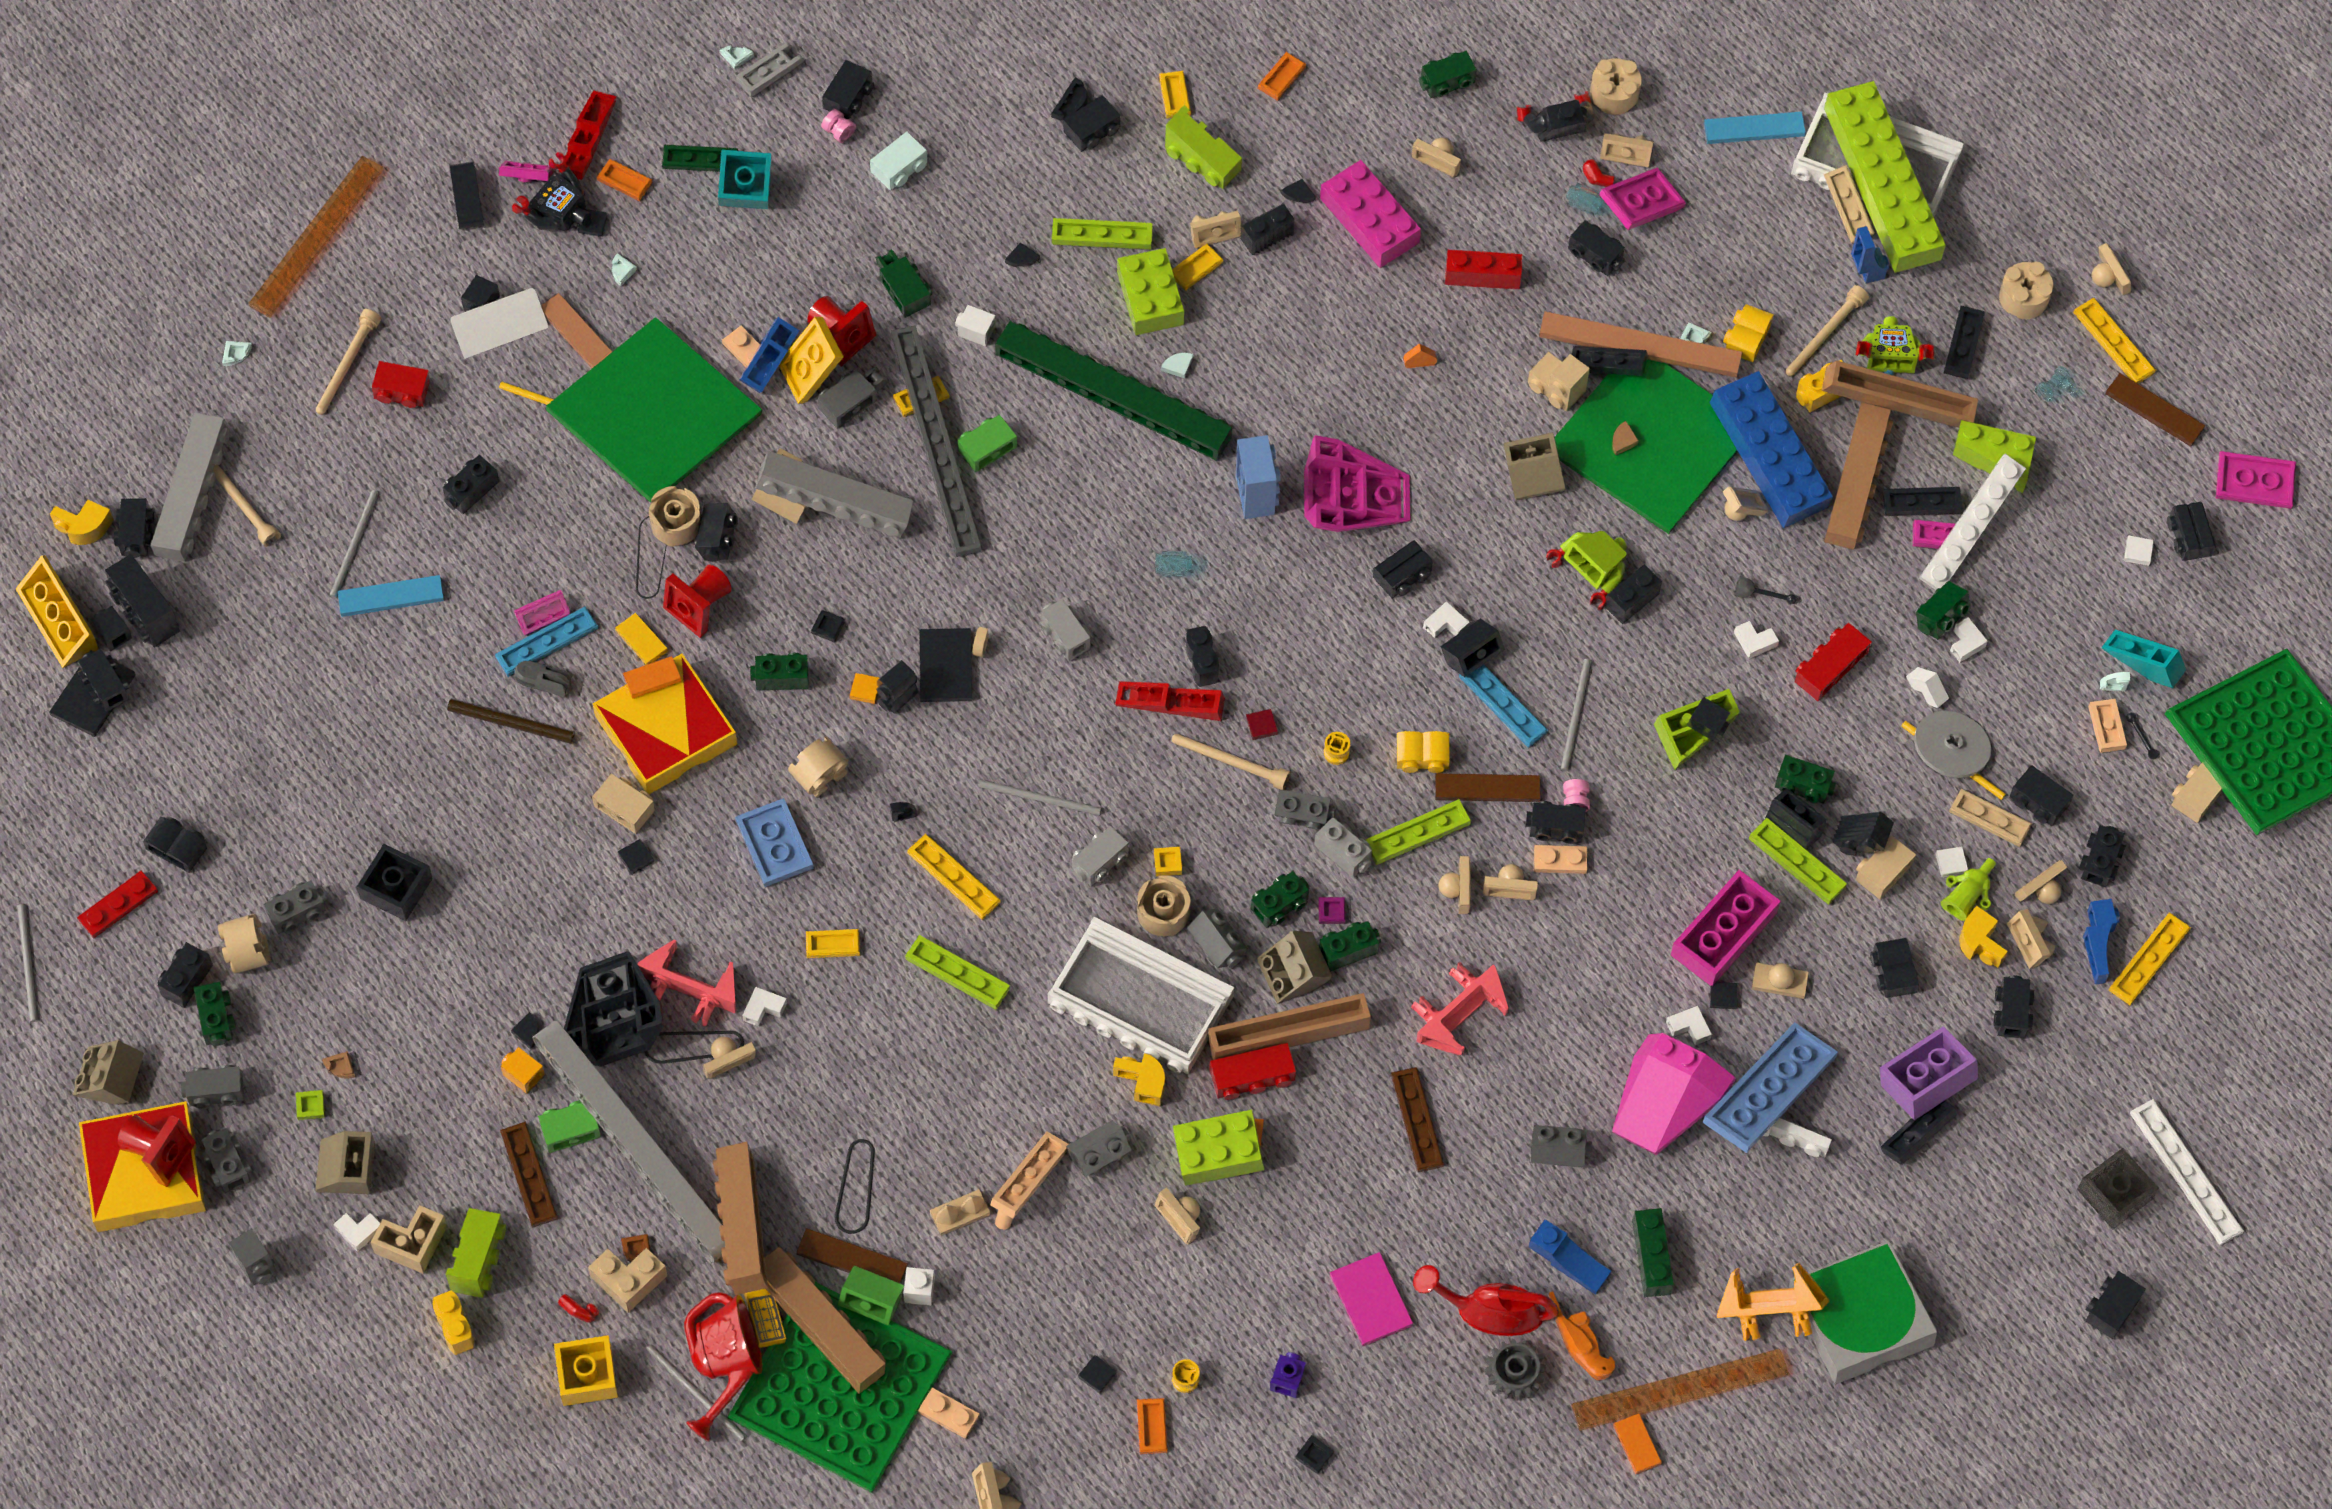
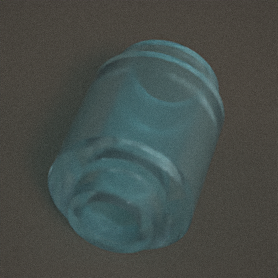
M1577 183L1576 186L1571 185L1566 195V199L1569 200L1568 206L1588 214H1598L1604 200L1599 195L1600 191L1581 183Z
M1162 551V553H1156V574H1162V576H1187V571H1192V556H1187V551Z

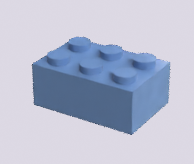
M1268 435L1237 440L1236 479L1244 519L1275 515V506H1279L1280 471L1279 467H1275L1274 444H1269Z

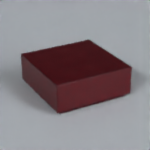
M1271 709L1246 714L1252 741L1278 735Z

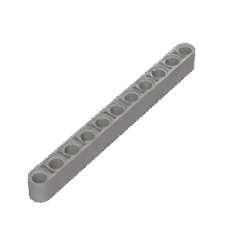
M554 1021L534 1035L533 1041L540 1052L705 1257L712 1263L722 1257L721 1248L725 1247V1241H722L719 1226L722 1224L557 1021Z

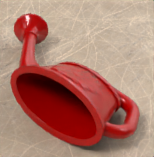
M1433 1265L1422 1266L1414 1274L1413 1286L1415 1290L1423 1294L1434 1290L1459 1308L1460 1316L1468 1325L1488 1334L1498 1336L1527 1334L1536 1330L1543 1320L1553 1319L1559 1313L1557 1305L1548 1296L1529 1292L1515 1285L1503 1283L1486 1284L1475 1289L1472 1294L1462 1296L1439 1283L1440 1273Z
M722 1292L712 1293L701 1300L690 1310L684 1321V1330L691 1360L696 1370L703 1376L711 1379L722 1376L729 1377L727 1387L706 1415L698 1420L686 1422L693 1432L707 1442H710V1428L713 1421L749 1380L752 1374H761L762 1372L761 1351L758 1348L748 1308L740 1295L732 1298L730 1295ZM717 1303L725 1305L704 1321L698 1322L695 1329L696 1320L711 1306Z

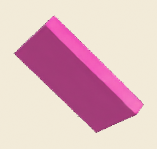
M1658 167L1605 187L1599 193L1627 230L1676 212L1686 205L1684 199Z
M2220 451L2216 499L2292 509L2296 461Z
M1380 1252L1330 1272V1277L1362 1346L1413 1326V1322Z

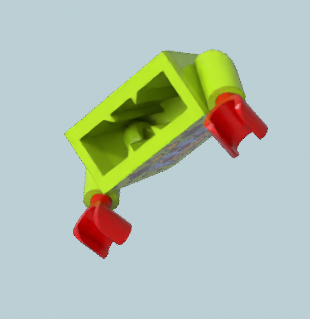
M1889 316L1883 320V324L1875 325L1873 333H1868L1862 341H1858L1855 356H1867V369L1915 373L1918 357L1920 361L1926 358L1934 360V346L1922 344L1917 336L1912 334L1911 327L1898 325V319Z
M1605 531L1595 533L1577 532L1562 543L1559 550H1549L1546 558L1548 561L1552 557H1557L1558 559L1552 563V568H1558L1562 565V557L1564 556L1595 589L1602 588L1601 592L1594 593L1590 599V605L1595 599L1602 600L1598 607V610H1601L1605 606L1607 594L1615 589L1623 579L1626 568L1624 560L1627 556L1625 551L1627 545L1624 539L1618 537L1613 540Z

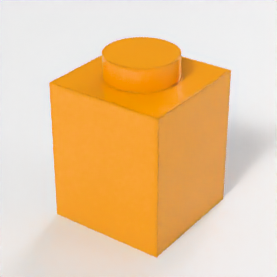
M520 1047L514 1052H509L501 1063L503 1075L526 1094L545 1075L543 1066Z

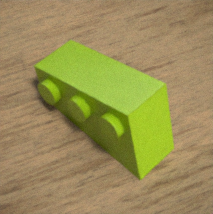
M1183 105L1166 124L1165 150L1171 158L1183 161L1191 172L1202 174L1210 185H1217L1224 189L1242 170V157L1220 137L1215 140L1205 130L1207 125L1203 121L1198 124L1187 114L1190 109Z
M1961 420L1953 456L1990 474L2004 454L2008 455L2026 468L2014 485L2016 490L2023 493L2028 479L2036 437Z
M1730 689L1705 697L1730 712L1726 719L1730 724L1740 712ZM1702 699L1661 714L1654 723V727L1675 770L1711 741L1686 726Z
M473 1208L468 1209L460 1232L461 1240L459 1247L455 1248L453 1252V1257H456L453 1269L448 1268L445 1274L450 1290L453 1292L483 1298L485 1290H490L493 1275L489 1273L491 1266L497 1265L499 1258V1249H496L498 1240H503L506 1232V1224H503L501 1214Z

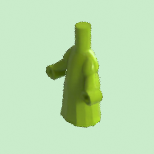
M1987 858L1980 869H1968L1962 875L1948 876L1946 879L1948 887L1953 888L1957 883H1961L1946 898L1940 901L1942 908L1960 921H1965L1981 895L1982 900L1979 907L1987 911L1991 905L1988 897V891L1991 886L1988 874L1995 867L1996 862L1991 858Z

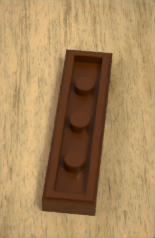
M2121 373L2117 375L2106 390L2105 394L2190 447L2205 428V425Z
M1435 773V800L1540 802V775Z
M1417 1067L1391 1072L1393 1086L1417 1173L1444 1167Z
M526 1121L501 1129L502 1139L532 1228L558 1220Z
M806 1228L796 1251L798 1256L847 1273L851 1272L853 1266H857L901 1284L908 1267V1263L808 1228Z

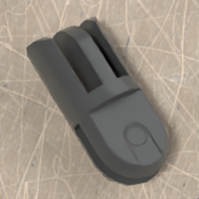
M522 661L515 667L514 676L517 682L523 686L564 697L573 674L532 661Z

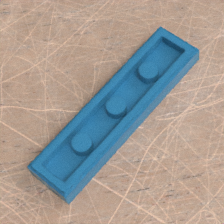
M1802 112L1704 119L1707 144L1805 136Z
M440 575L338 591L341 617L444 601Z
M583 607L496 653L495 658L507 677L515 673V667L520 662H537L597 630L598 625L587 608Z
M1482 665L1467 677L1459 674V678L1528 748L1548 733L1546 727L1485 665Z

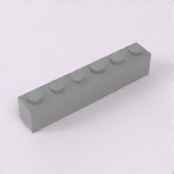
M194 413L151 542V548L157 557L185 562L187 554H191L194 541L192 538L194 532H198L200 529V514L202 509H206L208 504L207 492L209 487H213L215 483L213 468L214 465L221 464L223 456L221 449L223 443H227L230 436V430L227 428L224 418Z
M771 451L767 452L761 464L755 489L764 491L767 494L782 497L790 502L799 503L816 511H822L837 516L840 519H846L863 527L872 528L898 538L902 536L908 525L913 500Z

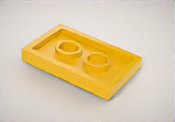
M814 317L779 364L798 404L808 402L843 358L823 317Z

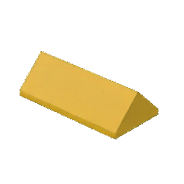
M42 555L17 586L16 591L62 668L81 659L90 650L97 651L98 646L93 633L46 555Z

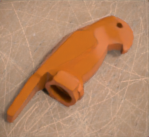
M1550 1292L1548 1297L1552 1299L1559 1310L1555 1321L1569 1355L1592 1378L1596 1380L1609 1378L1615 1370V1361L1612 1357L1607 1359L1600 1356L1597 1339L1589 1328L1590 1317L1584 1311L1573 1314L1566 1319L1561 1312L1554 1292Z

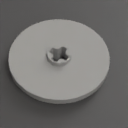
M1953 711L1931 713L1921 720L1915 731L1914 743L1920 758L1930 768L1945 776L1954 778L1973 776L1986 766L1990 758L1991 745L1987 734L1977 722L1961 713Z

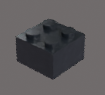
M383 844L358 883L357 890L361 900L407 921L433 877L429 865Z

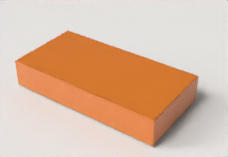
M1286 52L1258 84V89L1278 101L1303 72L1306 64Z
M612 159L608 160L597 176L598 181L638 201L642 199L653 183L652 179Z
M672 656L623 673L632 699L681 682L680 674Z
M1164 1398L1137 1399L1140 1454L1167 1453Z
M1639 1413L1613 1424L1635 1475L1661 1465V1460Z

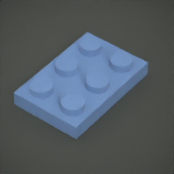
M784 798L735 817L764 887L814 869L812 860Z

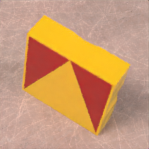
M683 653L673 658L680 674L681 682L633 699L626 684L592 703L595 717L612 743L624 754L630 770L648 794L676 780L690 768L706 763L737 745L736 732Z
M187 1101L79 1122L92 1219L97 1232L133 1226L150 1219H168L206 1211L201 1175L196 1164V1144L168 1187L156 1181L142 1162L143 1156L121 1151L118 1147V1136L121 1128L130 1117L135 1115L160 1131L170 1115L175 1116L182 1121L195 1140L191 1111Z

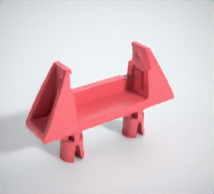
M676 940L670 941L637 963L645 978L652 981L650 986L659 1001L666 988H671L701 1000L694 1015L691 1017L695 1023L703 1015L702 1026H707L715 1007L732 1013L736 1012L733 962H729L726 972L723 973L715 988L684 974L667 970L672 961V956L675 950H677Z
M1461 962L1458 963L1457 970L1452 968L1449 975L1462 985L1465 990L1442 1011H1437L1424 996L1420 997V1004L1416 1001L1412 1004L1411 1009L1415 1010L1427 1022L1417 1033L1416 1041L1418 1043L1445 1052L1462 1055L1464 1054L1465 1047L1455 1040L1451 1032L1476 1011L1485 1000L1494 1007H1497L1504 1016L1508 1014L1507 1001L1494 964L1480 977H1475Z

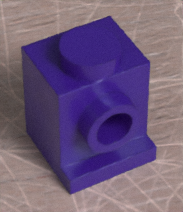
M1291 1352L1286 1353V1356L1279 1355L1270 1382V1391L1296 1398L1306 1368V1362L1301 1361L1302 1357ZM1288 1368L1294 1370V1372L1292 1374H1286L1284 1372V1369Z

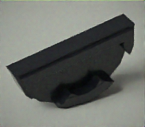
M1077 77L1073 79L1051 113V118L1064 120L1087 105V90L1084 87V83Z

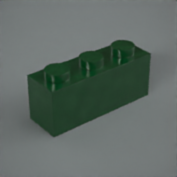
M1662 1208L1637 1210L1634 1212L1632 1224L1644 1298L1671 1295L1674 1284Z

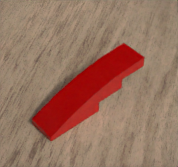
M593 90L576 120V129L568 142L564 165L565 167H570L580 180L583 179L592 162L616 103L617 96Z

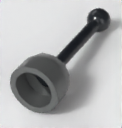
M1743 576L1738 578L1735 596L1743 598L1749 597L1753 593L1787 600L1789 604L1797 602V597L1794 594L1784 595L1755 588L1751 579Z

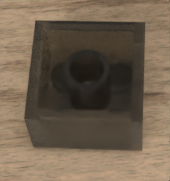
M2121 1148L2084 1176L2077 1188L2080 1194L2112 1230L2152 1201L2159 1189L2124 1148Z

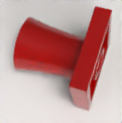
M824 296L813 304L808 313V324H810L814 317L824 318L843 355V358L838 363L840 367L877 336L869 306L863 301H860L846 313L830 296Z
M711 564L707 565L689 586L672 573L665 580L663 608L701 638L708 631L710 605L731 593V583L718 567Z
M170 1115L161 1131L139 1116H132L124 1123L118 1136L119 1149L143 1156L142 1162L156 1181L165 1187H168L196 1144V1141L182 1121Z

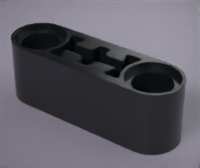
M474 161L449 165L459 229L484 226Z

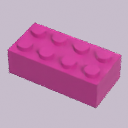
M1362 160L1357 161L1321 184L1320 199L1379 268L1420 243L1421 228Z
M1738 870L1673 943L1671 956L1708 985L1713 986L1775 917L1781 901L1741 870Z

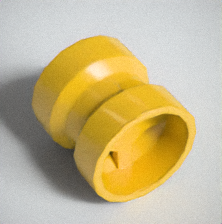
M1342 732L1330 733L1324 743L1325 759L1334 765L1346 762L1350 753L1349 737Z
M1190 1359L1180 1360L1174 1365L1172 1383L1177 1391L1189 1393L1197 1388L1200 1373L1198 1365Z

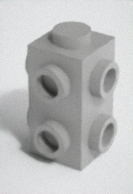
M1061 599L1056 603H1048L1042 609L1039 625L1046 636L1050 635L1053 639V645L1057 653L1064 655L1069 662L1090 650V638H1092V635L1087 626L1081 625L1077 620L1078 616L1075 609L1071 605L1067 606L1064 600Z
M1332 817L1315 834L1314 845L1352 878L1359 872L1361 874L1370 867L1372 863L1370 845L1363 838L1358 839L1353 835L1349 826L1344 822H1338Z
M1111 826L1104 831H1098L1093 836L1092 842L1085 848L1080 847L1072 856L1073 875L1080 882L1085 881L1090 887L1095 882H1102L1108 876L1109 870L1112 867L1121 865L1128 857V842Z

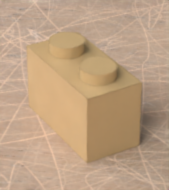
M2203 763L2199 767L2194 765L2186 776L2189 780L2185 785L2180 783L2172 793L2174 801L2171 806L2196 823L2200 821L2222 793L2221 786Z
M612 773L592 796L594 807L635 834L655 811L653 798L643 790L637 791L624 777L618 778Z
M1891 835L1884 851H1874V855L1869 860L1864 858L1856 868L1858 871L1856 881L1878 899H1881L1913 865L1916 854Z

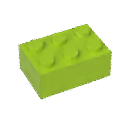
M1166 248L1117 258V274L1135 336L1184 325V309Z
M1252 1110L1173 1125L1181 1174L1185 1186L1265 1170Z

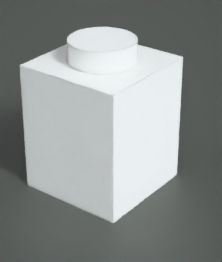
M967 305L964 313L960 312L956 319L955 326L958 327V336L986 346L996 327L995 315Z
M907 1267L903 1292L904 1303L932 1306L935 1282L934 1270Z

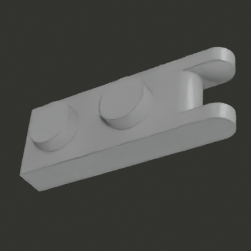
M786 42L736 75V81L750 97H753L802 64L804 59L801 55L791 59L786 53L791 50L792 46L789 42Z

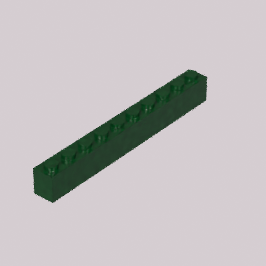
M1009 321L995 343V355L1215 461H1218L1232 438V427L1222 419L1216 420L1208 416L1201 409H1193L1185 405L1180 399L1170 398L1162 394L1155 387H1147L1134 377L1124 376L1111 366L1101 365L1088 355L1078 354L1067 345H1060L1044 334L1030 331L1023 324Z

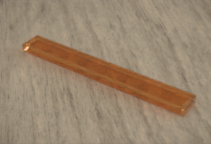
M364 156L360 157L251 299L249 307L269 318L272 317L383 172V166Z
M1776 1349L1572 1403L1571 1407L1578 1429L1582 1431L1620 1421L1638 1413L1642 1415L1788 1376L1789 1372L1781 1349Z

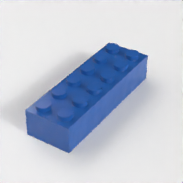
M1757 371L1716 389L1710 404L1783 529L1827 509L1833 496L1760 372Z

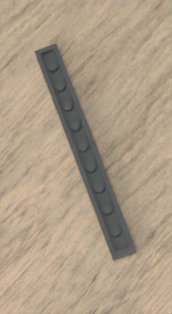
M916 325L891 330L892 341L955 556L959 557L981 552L977 531Z

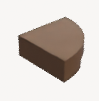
M1626 421L1618 426L1613 436L1612 447L1615 455L1638 445V440Z
M348 1051L322 1059L326 1069L330 1073L332 1072L333 1075H337L340 1078L355 1077Z

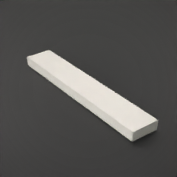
M2154 1099L2130 1112L2131 1116L2219 1245L2221 1246L2242 1234L2244 1230Z

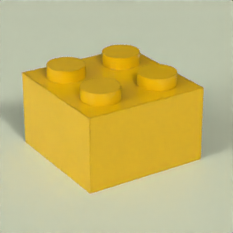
M609 1335L554 1344L560 1396L563 1406L618 1398Z

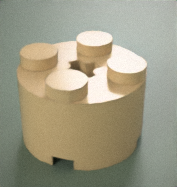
M1613 58L1601 60L1592 75L1590 97L1594 105L1604 113L1611 115L1624 114L1638 102L1641 75L1635 62Z
M2021 262L2007 269L1999 293L2001 306L2006 312L2020 319H2032L2040 316L2047 308L2053 291L2052 277L2040 262Z
M670 486L661 489L653 496L649 507V518L654 536L662 543L674 547L687 544L698 535L701 511L699 501L693 492L685 488L683 490Z
M824 736V742L817 739L797 756L800 760L795 766L791 763L788 768L790 774L809 795L813 794L817 798L828 789L826 786L828 782L832 779L837 782L847 774L848 771L845 768L848 765V759L827 736Z
M1167 875L1158 876L1156 879L1148 880L1140 888L1137 899V916L1139 923L1146 931L1156 936H1174L1188 923L1190 917V895L1186 886L1179 879Z
M256 913L218 925L219 935L222 940H225L226 947L222 948L225 962H230L234 974L270 964L268 961H271L267 938L258 929L262 927V924Z

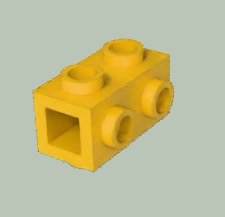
M1832 362L1824 365L1820 371L1814 374H1806L1799 380L1796 397L1800 405L1805 406L1810 413L1841 397L1822 391L1826 367L1832 364Z

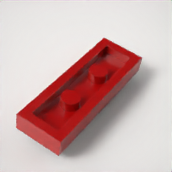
M141 870L80 914L77 919L94 939L156 894L158 890Z

